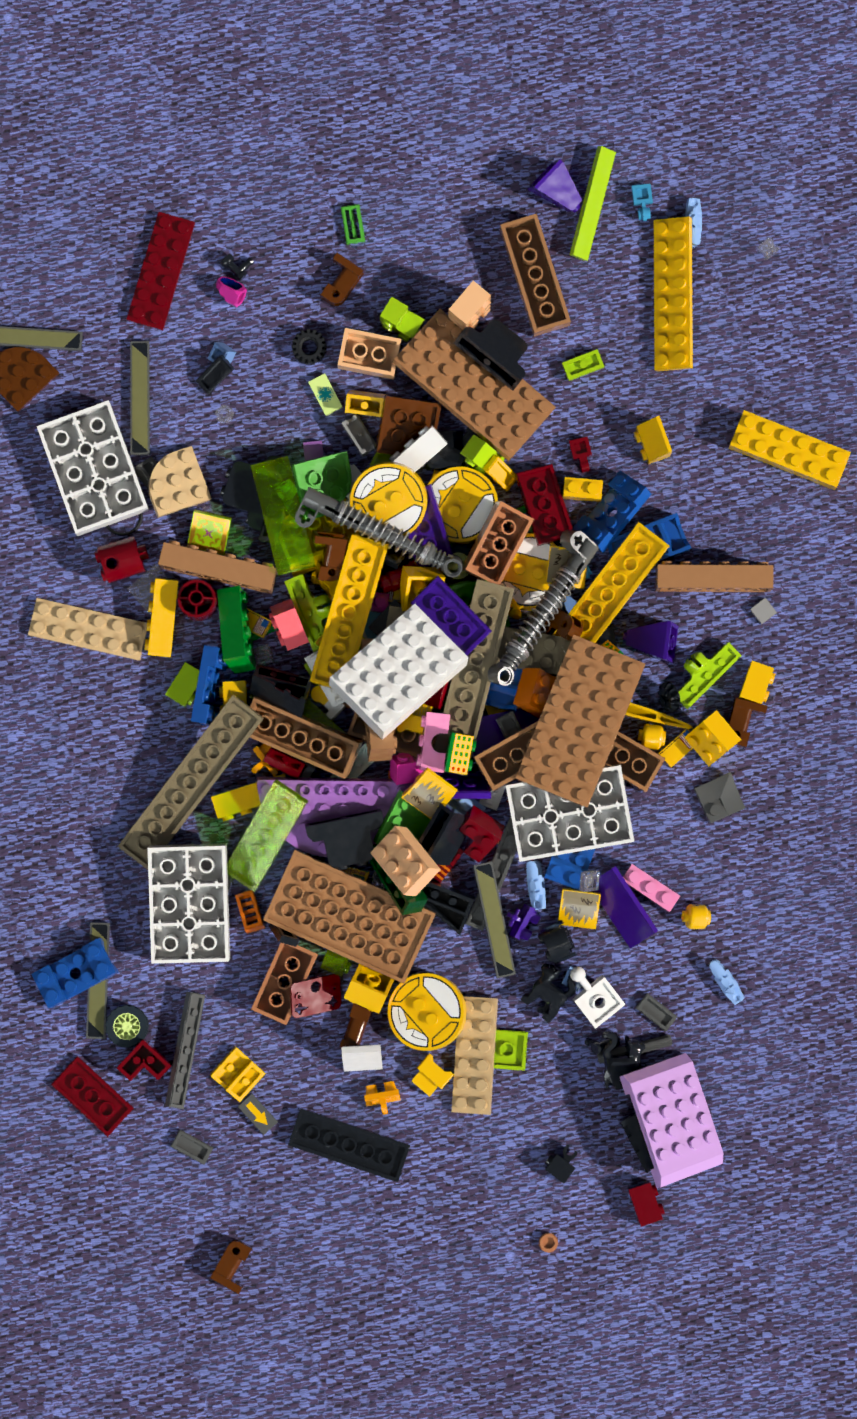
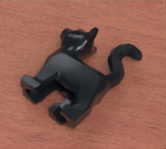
M544 963L541 966V976L534 983L531 992L524 994L521 1000L526 1005H529L537 998H541L545 1005L540 1006L536 1011L543 1014L542 1018L547 1023H550L558 1014L560 1007L574 995L576 985L569 975L567 991L564 992L551 982L559 976L563 967L560 966L558 968L553 964Z
M606 1031L602 1033V1037L609 1038L610 1042L603 1048L605 1064L603 1074L604 1086L609 1088V1086L613 1085L616 1090L623 1089L619 1076L641 1069L640 1055L645 1049V1044L637 1039H629L628 1035H625V1048L628 1054L611 1055L610 1051L616 1046L618 1039L614 1032Z

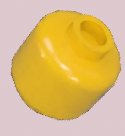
M645 724L643 730L639 729L638 741H641V745L655 750H659L661 746L665 745L666 731L663 730L661 725Z
M689 904L685 911H682L681 919L682 922H685L688 929H705L711 922V911L703 904Z

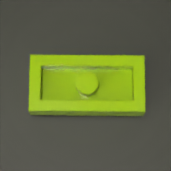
M598 349L562 363L568 381L604 368Z

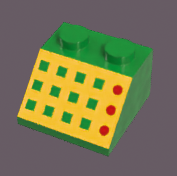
M450 732L444 771L466 775L467 771H471L473 760L470 759L471 752H475L477 742L473 740L474 736Z

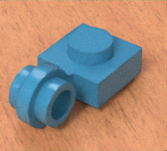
M651 184L632 185L633 206L641 205V208H638V219L647 221V219L651 218L650 208H646V205L653 203Z

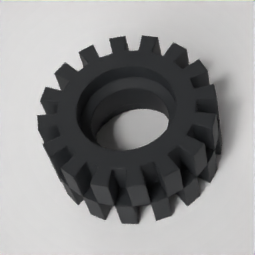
M310 329L300 331L301 333H297L292 341V351L295 358L300 363H305V365L319 363L324 358L326 352L324 337L314 329L313 331ZM307 340L314 341L317 345L316 351L312 354H306L302 350V344Z

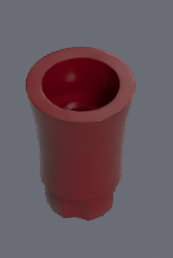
M412 559L399 566L397 570L393 569L381 575L378 581L381 592L387 593L400 590L402 567H418L415 560Z

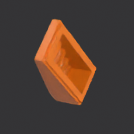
M254 890L236 894V902L246 933L264 929L265 925ZM250 897L252 899L251 901L241 903V900ZM254 905V908L245 911L243 909L244 907ZM256 912L255 916L246 918L245 916ZM258 920L257 923L248 925V923Z

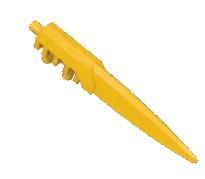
M634 703L629 704L625 714L627 717L685 729L693 728L691 725L676 718Z

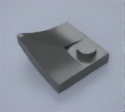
M731 772L694 789L709 824L745 809Z

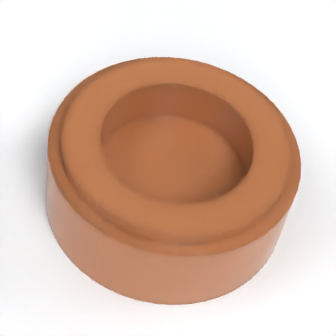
M544 1233L539 1238V1246L544 1252H553L558 1246V1239L552 1233Z

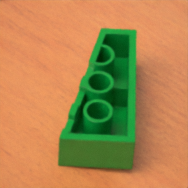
M240 586L219 589L217 594L223 661L234 674L255 670L256 662L248 621L250 616L247 609V593Z

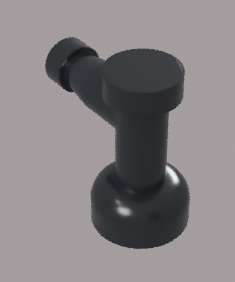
M229 253L219 264L223 268L228 267L240 282L246 277L247 273L245 271L254 261L249 257L238 267L233 262L234 257Z
M617 1036L618 1041H617V1044H616V1046H615L614 1048H616V1047H618V1046L620 1045V1040H619V1037H618V1036ZM590 1038L585 1039V1045L591 1046L594 1054L600 1053L610 1042L609 1038H605L601 1042Z

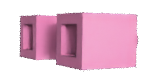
M425 712V716L422 715L421 727H424L423 735H419L418 746H421V754H417L416 766H419V770H425L428 767L433 772L444 773L446 753L436 752L432 748L431 742L436 734H448L449 714Z
M633 864L629 866L623 875L629 887L643 894L667 912L672 910L680 895Z

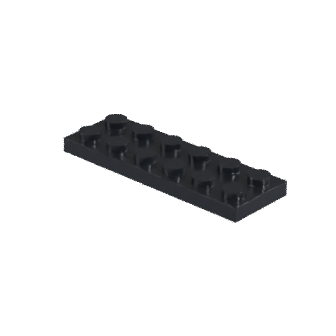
M302 1108L299 1110L288 1146L395 1182L399 1181L410 1148L409 1144Z

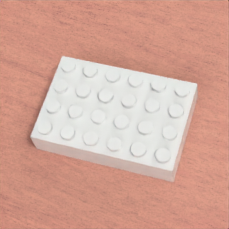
M109 400L36 426L77 536L149 511Z
M414 604L330 677L329 686L383 740L467 666L469 657Z
M621 764L603 768L588 808L522 781L506 784L519 862L634 842Z
M227 843L149 845L148 877L151 964L228 962L230 960Z

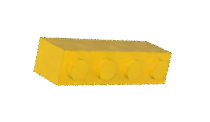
M155 578V582H151L150 593L154 594L153 601H149L148 612H152L151 620H147L146 631H150L149 639H145L144 650H148V655L171 657L178 580Z
M281 774V775H278V776H275V777H286V776H285V774ZM257 782L211 797L217 818L222 819L223 822L234 819L233 815L241 813V816L250 814L252 809L257 807L262 810Z

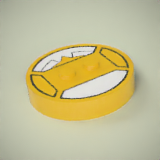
M381 462L364 470L355 481L350 494V507L355 505V509H362V512L365 514L369 512L371 517L376 515V519H383L382 522L384 523L389 522V529L396 525L395 532L397 533L403 528L402 535L404 536L408 532L412 533L419 526L427 509V491L422 479L414 470L397 462Z
M468 467L445 469L435 475L427 485L432 484L449 542L457 545L473 543L476 541L495 502L498 501L496 490L490 480L475 469Z
M530 533L526 534L500 584L514 588L513 598L522 611H532V608L536 609V602H540V596L545 594L544 590L549 589L548 584H545L550 546H557L553 542L537 546L534 534Z
M421 973L406 978L404 984L400 983L395 988L388 1003V1021L393 1033L403 1044L416 1050L433 1051L446 1047L461 1033L466 1020V1004L462 993L452 981L437 974Z

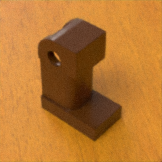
M336 253L333 257V262L343 269L332 285L328 283L320 294L321 299L332 306L342 305L364 275V270L339 253Z
M312 530L311 538L313 542L325 544L322 561L317 560L315 575L318 580L335 581L339 578L347 545L345 534Z
M558 608V614H554V620H549L550 626H545L546 632H543V634H549L551 629L554 628L557 630L556 634L571 641L573 635L581 636L583 623Z
M739 698L734 699L728 724L742 739L735 746L747 747L750 736L747 730L752 712L766 714L768 706Z
M353 1003L349 1016L350 1019L340 1047L361 1045L360 1042L371 1011Z
M240 1240L232 1241L226 1248L210 1278L239 1294L243 1285L232 1280L242 1260L245 1261L253 1247ZM235 1247H238L240 1249V1253H235L233 1249Z

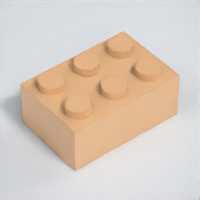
M472 281L448 309V318L462 330L466 327L475 329L478 325V319L480 317L484 318L491 310L489 309L491 307V295L475 281Z
M345 328L338 360V369L394 380L397 366L392 361L400 353L401 339Z
M394 826L371 852V855L403 895L417 896L441 870L407 827Z

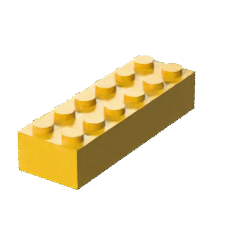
M745 410L740 417L728 449L832 490L837 488L851 453Z

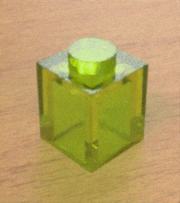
M327 950L320 968L343 976L344 973L348 974L352 963H349L350 959Z

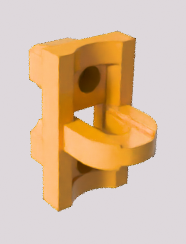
M263 744L259 748L256 746L252 749L261 760L252 768L253 774L258 773L265 766L274 777L279 774V769L263 762L271 748L270 746Z
M394 1081L384 1083L385 1092L378 1093L377 1087L374 1084L366 1086V1095H364L366 1107L380 1104L382 1115L388 1114L386 1103L400 1100L399 1090L396 1089Z

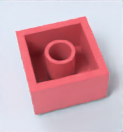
M292 599L270 607L272 613L269 614L274 629H279L276 631L281 646H286L287 651L309 642Z

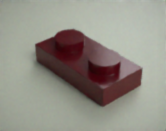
M273 747L269 749L263 760L269 766L277 768L288 776L297 779L305 766L303 762Z

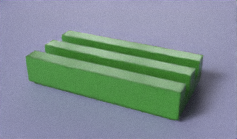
M360 205L341 207L346 244L365 242ZM353 209L357 211L361 238H357ZM346 210H349L353 239L349 238Z

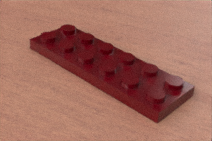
M158 212L126 319L127 321L164 331L195 227L194 221Z

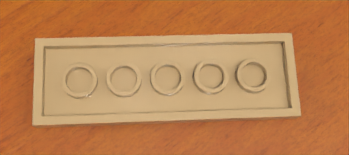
M36 598L28 636L140 661L147 634V623Z
M463 996L466 1004V1020L461 1033L456 1038L452 1112L491 1115L498 998Z

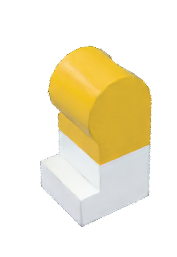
M320 685L315 686L311 690L312 699L314 702L322 704L328 710L326 716L331 721L345 709L343 704L333 709Z

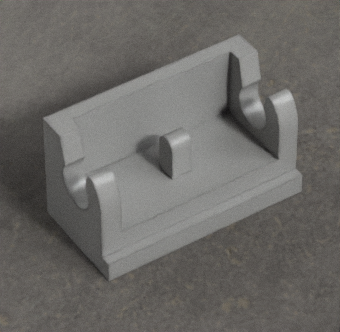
M353 415L348 421L342 422V427L362 457L376 449L374 439L358 415Z

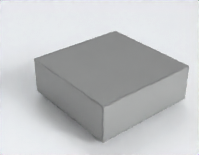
M766 598L750 609L761 625L777 613Z

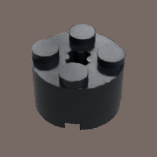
M563 920L541 928V932L538 933L540 942L545 944L548 949L545 953L549 962H554L555 964L577 956V952H572L575 946L567 927L564 928L561 925L564 924Z

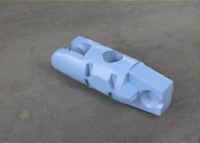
M689 198L686 203L685 217L689 216L692 218V248H695L701 241L702 210L700 199Z
M539 860L529 861L526 863V878L530 902L535 910L545 909L546 890L541 863Z
M712 960L709 968L715 976L714 980L734 1005L738 1004L745 998L739 984L719 960Z

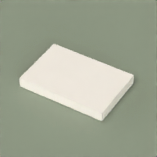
M379 1044L341 1047L344 1072L383 1069L381 1046Z

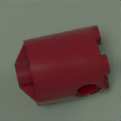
M134 535L98 546L97 551L94 552L97 563L101 562L103 567L100 571L103 581H108V583L145 572L143 560L149 559L145 544L138 546ZM107 559H116L117 565L114 567L109 566Z
M190 580L183 584L178 592V605L184 615L191 620L198 622L207 620L217 610V595L211 585L203 580ZM197 595L200 596L199 603H197Z

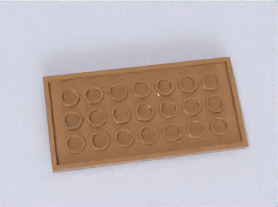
M439 309L394 358L392 363L506 460L510 461L556 407L524 379L512 391L453 344L463 330L451 321L443 310Z
M573 635L515 779L588 808L645 663Z
M295 849L263 920L404 984L436 913L423 907L421 912L402 915L387 890L345 871L338 870V868H334Z

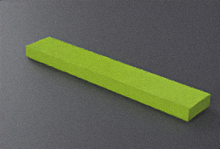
M598 146L569 254L583 261H588L616 155V152L603 146Z

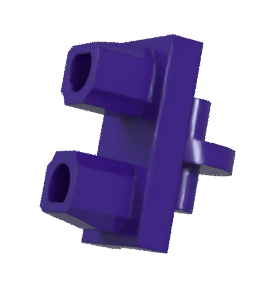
M524 904L521 910L516 908L514 914L507 913L506 916L511 918L508 925L512 927L509 935L517 939H530L532 931L526 928L528 922L530 921L536 925L541 918L535 911V908Z

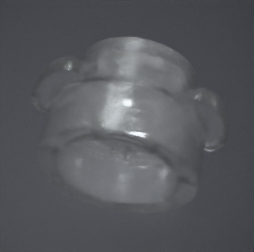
M222 405L215 412L217 421L220 423H230L234 416L233 409L229 408L228 405Z

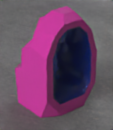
M220 277L216 281L217 290L228 304L235 307L242 304L247 292L243 284L228 277Z

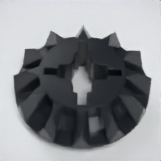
M664 682L659 686L657 693L660 698L658 700L661 701V706L666 711H677L680 706L679 692L672 683Z

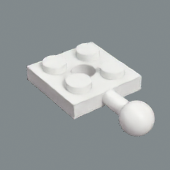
M574 967L570 972V977L573 981L579 982L584 990L576 995L573 1001L596 1029L626 1004L603 975L590 984L585 978V970L582 967ZM603 998L602 1004L595 1006L596 999Z

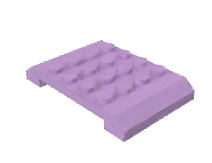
M686 1053L619 1076L625 1095L630 1094L654 1166L651 1169L656 1188H661L723 1164L724 1153L693 1061Z

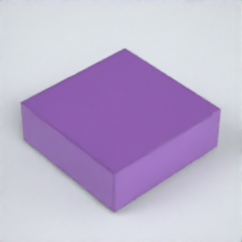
M322 441L303 442L305 461L324 456Z

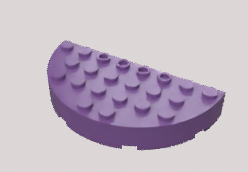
M257 777V789L262 809L276 832L294 847L322 857H327L324 841L312 842L307 836L305 824L381 809L384 820L399 789L405 791L412 785V783L396 785L392 779L298 777L297 779L295 777ZM379 829L370 831L372 844H377L373 840Z

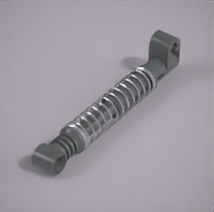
M308 487L295 515L297 525L306 528L313 524L319 512L331 518L334 523L339 524L340 522V526L344 524L347 526V529H354V533L359 531L361 536L365 534L368 536V539L373 538L374 542L382 539V546L386 541L389 542L388 549L394 544L396 545L395 552L402 548V556L408 551L409 559L416 555V562L419 561L422 565L432 564V567L437 566L436 569L440 567V571L449 577H457L462 572L463 561L459 556L449 553L446 555L445 551L441 553L442 550L437 551L438 548L430 541L422 545L423 538L418 543L416 542L417 535L410 539V532L406 536L402 535L403 528L397 533L395 532L396 525L389 529V522L384 523L382 522L383 519H376V515L371 517L369 512L365 514L362 512V509H355V505L350 507L348 502L338 501L311 487ZM302 505L315 510L316 513L310 510L308 518L303 520V515L307 509L302 507ZM450 562H455L458 564L459 568L456 570L449 569L448 564Z
M567 529L562 532L560 542L572 555L566 564L561 565L558 569V572H556L557 577L552 578L553 583L548 584L549 589L544 590V596H540V602H536V609L532 608L535 614L533 616L527 614L531 620L529 622L523 620L527 626L525 628L519 626V629L523 632L521 634L515 632L518 639L511 638L512 642H508L505 654L502 656L503 658L499 660L500 662L489 668L488 679L490 682L502 686L512 683L516 667L529 657L528 651H532L534 649L533 645L538 643L537 639L542 638L540 632H546L545 626H550L549 620H554V614H558V608L563 607L562 602L567 601L566 596L571 595L570 590H575L574 585L579 584L581 574L599 549L582 531Z

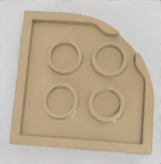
M192 446L164 456L156 464L149 478V496L157 518L208 502L212 499Z

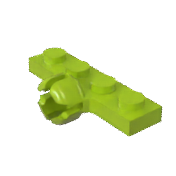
M300 574L284 582L313 652H316L318 648L313 642L324 631L325 625L323 620L328 617L331 607L323 608V605L332 601L325 594L313 597L304 574Z
M726 642L709 659L701 652L692 654L690 657L697 665L688 659L684 663V668L690 673L691 677L678 690L680 703L686 709H689L742 655L729 642Z

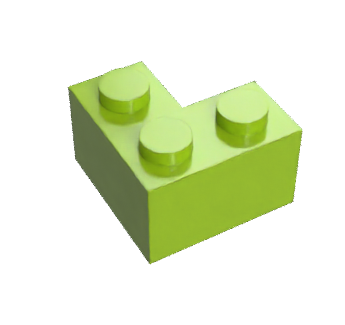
M393 297L390 298L380 315V323L383 324L381 327L388 332H392V330L399 334L398 337L405 342L411 341L425 323V319L409 311L407 305Z

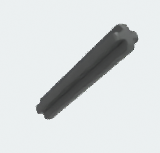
M670 1035L641 1041L645 1044V1049L642 1053L672 1045ZM625 1046L614 1048L610 1051L611 1055L628 1054ZM603 1051L597 1054L600 1064L604 1063Z

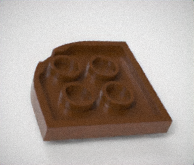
M14 347L0 352V394L17 412L23 409L60 374L44 356L32 349Z
M385 395L375 452L390 455L397 451L401 453L405 449L404 445L411 438L413 440L417 439L420 436L418 432L426 425L428 428L433 425L437 430L442 404Z

